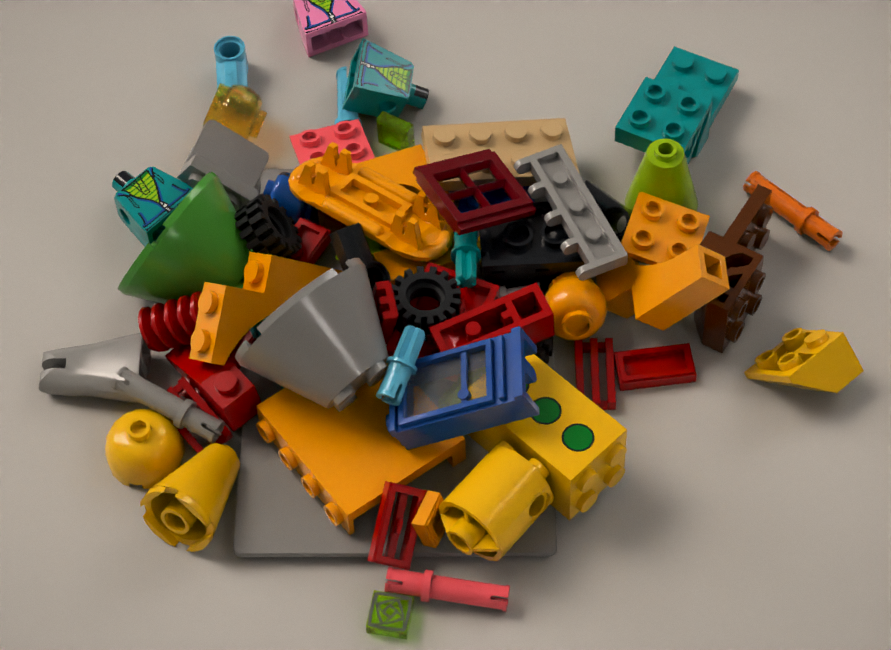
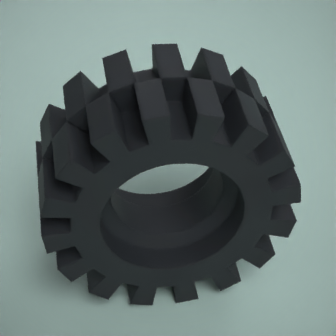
M268 194L258 195L237 210L234 217L237 220L235 225L237 229L242 231L239 235L241 239L247 241L246 247L249 251L253 249L256 253L289 258L302 248L300 244L302 239L297 235L300 232L297 227L293 226L294 220L292 217L286 215L287 210L283 206L279 207L278 201L275 198L271 199Z
M417 266L415 274H413L411 269L404 271V278L399 275L395 279V285L392 284L399 314L396 329L400 333L408 325L415 326L425 332L424 341H427V335L431 334L429 327L460 314V288H457V281L454 278L448 281V272L443 270L440 275H437V267L430 266V271L424 272V266ZM425 296L436 299L440 306L433 310H419L413 307L410 302L417 297Z

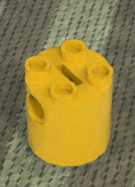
M499 441L439 505V514L451 543L464 554L471 555L475 553L489 561L500 560L553 502L554 494L546 481L549 475L547 468L535 458H531L528 461L518 454L510 444L505 441Z

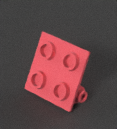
M359 119L341 121L335 125L315 130L309 129L289 136L299 164L312 158L323 157L327 146L331 142L338 144V154L344 148L351 151L352 163L375 158Z

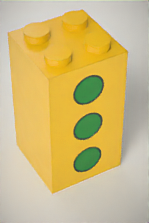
M533 354L525 356V358L534 368L537 380L534 383L526 384V393L538 405L540 415L467 435L488 452L499 441H505L528 461L531 458L539 460L549 472L546 481L554 494L553 502L550 505L570 521L579 511L582 513L588 511L603 489L607 486H615L625 473V454L627 452V429ZM486 374L468 389L471 393L469 401L487 396Z

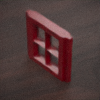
M490 149L414 168L413 174L416 176L417 183L453 232H457L458 235L535 215L536 209L533 206L532 199L495 151ZM488 170L496 180L476 186L469 177V174ZM459 178L466 187V189L446 194L438 182ZM503 189L510 198V201L490 205L483 194ZM473 197L481 207L476 210L460 213L453 202Z

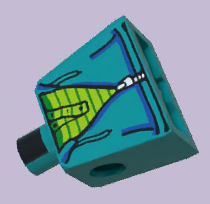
M362 39L350 62L342 109L384 118V112L399 117L406 104L423 109L429 95V89L412 83L414 70L412 62L366 39ZM386 115V119H393L390 116Z
M148 167L136 178L127 171H121L112 182V187L117 191L114 200L118 215L144 247L148 243L156 242L166 228L162 224L193 189L187 183L156 167Z

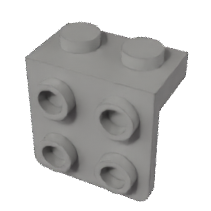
M209 120L200 132L177 178L194 188L207 173H215L237 211L258 196L260 191L254 187L269 160V155L262 148L216 120Z

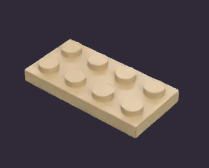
M565 118L422 126L421 137L427 164L490 149L495 151L521 186H531L537 183L531 171L518 174L514 169V163L524 157L562 144L579 173ZM488 170L469 174V177L476 186L496 181ZM459 178L438 182L444 191L466 189Z

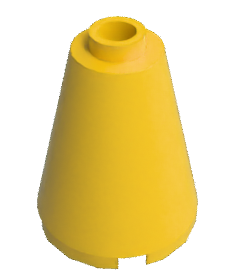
M212 443L150 488L140 501V507L145 506L146 512L143 515V519L153 533L171 546L176 547L181 542L182 544L189 545L186 551L195 552L203 550L213 539L239 472L240 461L236 452L228 445Z

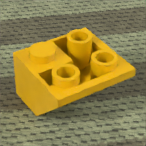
M795 328L784 334L782 342L775 348L758 355L755 358V364L744 373L747 379L813 391L838 393L864 370L844 332Z

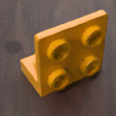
M639 192L621 244L630 258L650 265L662 263L677 257L696 244L700 245L710 216L650 194Z

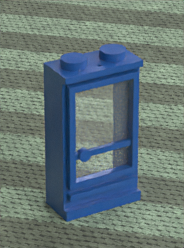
M519 326L512 328L511 333L418 358L415 362L417 367L416 374L411 375L400 405L394 406L389 404V414L386 415L388 432L407 450L540 415L538 405L526 393V384L536 382L537 377L534 368L526 360L525 356L536 354L537 346Z

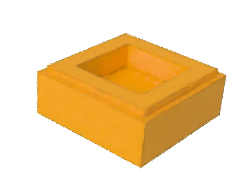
M430 490L427 491L411 524L423 546L436 548L445 532L439 514V505L444 499L441 493Z

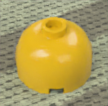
M136 409L125 413L114 422L106 436L105 456L111 473L119 482L129 487L130 484L142 485L143 489L152 488L181 466L180 462L183 454H185L183 439L177 427L173 426V421L151 409Z

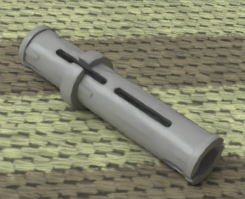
M125 366L121 367L116 373L118 376L129 381V384L114 378L111 385L114 390L124 393L173 420V426L179 429L185 427L208 440L211 444L215 443L219 438V434L211 431L206 426L208 425L222 432L225 422L197 408L196 402L190 399L182 400L132 372Z

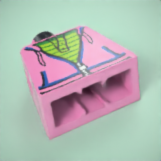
M293 0L295 19L308 57L368 35L367 14L357 0Z

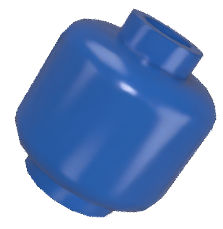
M282 172L275 181H267L263 194L270 195L271 199L275 198L279 203V207L283 206L287 210L286 215L288 217L291 216L294 220L292 224H296L300 217L310 220L315 207L297 199L291 193L288 184L291 173Z

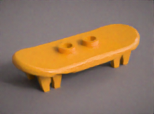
M334 142L327 146L323 157L312 158L303 162L290 174L288 180L289 188L297 199L315 207L347 226L356 223L361 224L365 236L401 257L413 261H432L445 255L452 246L453 230L431 201L430 203L428 202V196L424 191L421 190L416 194L368 167L352 163L351 151L344 148L338 154V144Z

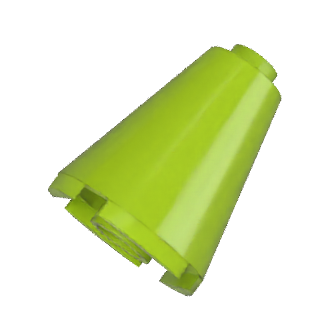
M665 138L655 140L648 146L627 191L625 207L633 210L638 193L644 192L697 211L698 200L684 149L678 142Z

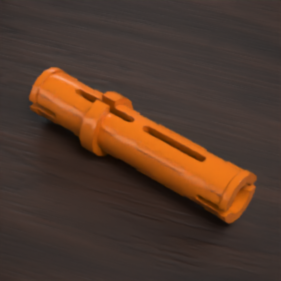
M758 171L748 176L746 181L751 185L747 183L743 185V190L746 193L752 194L758 184L772 190L770 206L774 208V212L793 224L794 230L797 233L808 235L827 251L836 247L839 240L834 237L842 238L843 232L821 218L818 210L812 206H804L762 176Z

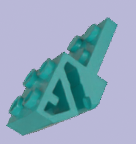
M674 46L655 79L645 77L615 127L614 141L646 153L648 146L655 140L672 139L683 147L687 163L689 164L691 158L698 157L709 137V128L737 82L739 70Z

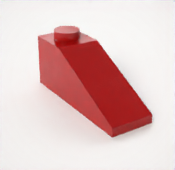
M536 282L429 327V331L439 352L511 333L512 328L519 326L535 344L555 335L554 313Z
M190 344L174 348L167 353L165 357L182 377L184 376L196 392L233 432L257 414L256 405L261 403L254 384L230 359H227L224 366L189 359L191 352Z

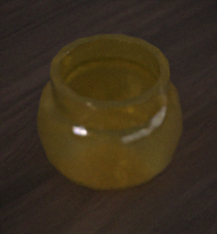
M220 83L203 126L209 120H216L248 140L249 136L257 138L267 112L261 110L262 99L253 89L239 84L229 87Z

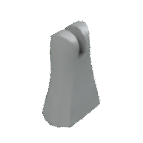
M136 333L98 343L43 352L42 367L44 370L40 374L39 390L53 395L93 396L123 402L140 403L124 393L114 390L111 385L114 378L129 384V381L116 374L123 366L147 380L146 376L150 373L151 351L145 344L141 333Z

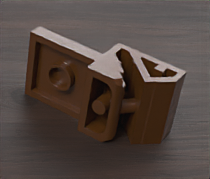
M759 184L724 236L722 237L709 231L700 243L701 246L725 256L730 289L694 311V321L701 343L720 353L724 352L730 341L733 343L738 341L745 326L744 319L748 314L753 316L762 301V295L758 294L766 277V273L762 272L764 256L755 252V249L761 250L768 240L770 230L766 226L771 219L774 208L770 206L772 190Z

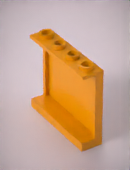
M383 379L372 387L365 383L356 391L357 399L340 412L334 406L327 409L284 388L256 405L259 418L256 428L266 443L269 444L273 441L279 449L278 454L284 465L290 471L296 469L301 475V483L307 493L312 498L318 496L325 504L323 508L330 521L335 526L341 524L349 535L355 533L353 520L381 502L385 481L407 485L445 459L453 467L466 459L465 438L463 435L407 450L395 437H392L386 426L389 404L376 397ZM419 386L414 387L415 415L439 409Z

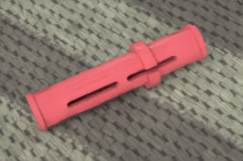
M388 567L386 575L388 581L385 583V593L420 597V601L428 603L430 599L507 611L509 599L505 598L509 596L510 585L504 586L434 575L433 570L427 569L424 573Z

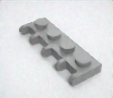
M562 144L524 157L514 163V169L518 174L531 171L537 182L528 188L531 198L537 199L545 196L553 211L548 212L544 216L546 224L551 227L561 223L570 239L565 240L560 246L563 253L569 255L578 252L585 263L575 272L579 280H587L628 263L627 252Z

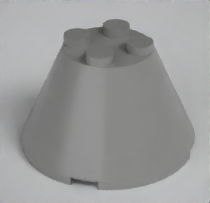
M360 258L347 260L345 263L349 268L339 274L334 268H331L285 301L257 327L261 335L252 345L247 340L242 343L235 355L237 362L242 367L327 409L334 406L338 412L344 410L357 399L355 393L365 383L372 387L382 380L388 367L386 361L389 355L367 269Z

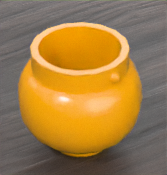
M567 272L557 276L549 284L545 298L554 313L555 335L565 340L578 341L587 339L597 333L605 322L607 304L603 292L591 278L581 281L575 272Z

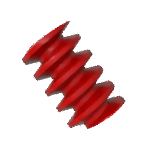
M201 291L193 292L191 297L188 295L180 296L178 301L175 299L167 300L165 305L163 303H156L152 308L142 307L138 314L139 329L145 344L150 350L165 352L170 348H179L182 345L190 344L191 336L195 331L199 311L198 300L202 293Z

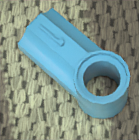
M225 36L214 44L217 97L220 105H224L228 109L241 108L244 103L249 102L248 61L244 41L236 36Z

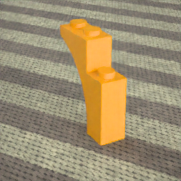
M696 244L675 258L654 265H639L635 259L628 257L626 265L596 276L597 286L603 292L606 300L607 311L626 319L635 314L636 320L662 331L730 289L725 256L699 244Z
M249 252L248 262L244 268L243 288L204 282L203 290L198 300L199 311L195 331L190 341L191 352L189 359L224 366L236 344L254 325L269 316L295 293L331 268L270 254ZM334 269L338 274L342 272V270Z

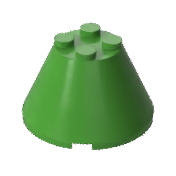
M207 173L194 186L162 224L166 228L156 242L153 241L145 246L118 286V290L122 294L165 304L170 299L178 301L180 296L188 295L191 297L193 292H202L204 282L243 288L244 268L248 262L249 252L254 251L253 249L249 251L246 247L247 241L241 239L239 233L242 231L237 229L235 225L237 222L234 219L236 210L219 177L215 173Z

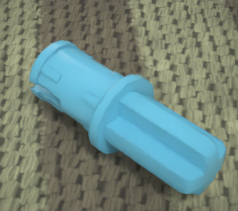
M411 325L406 326L394 355L387 358L386 363L388 367L386 374L376 393V397L382 399L383 402L394 406L400 405L411 375L416 374L417 371L415 362L425 340V332L422 329Z

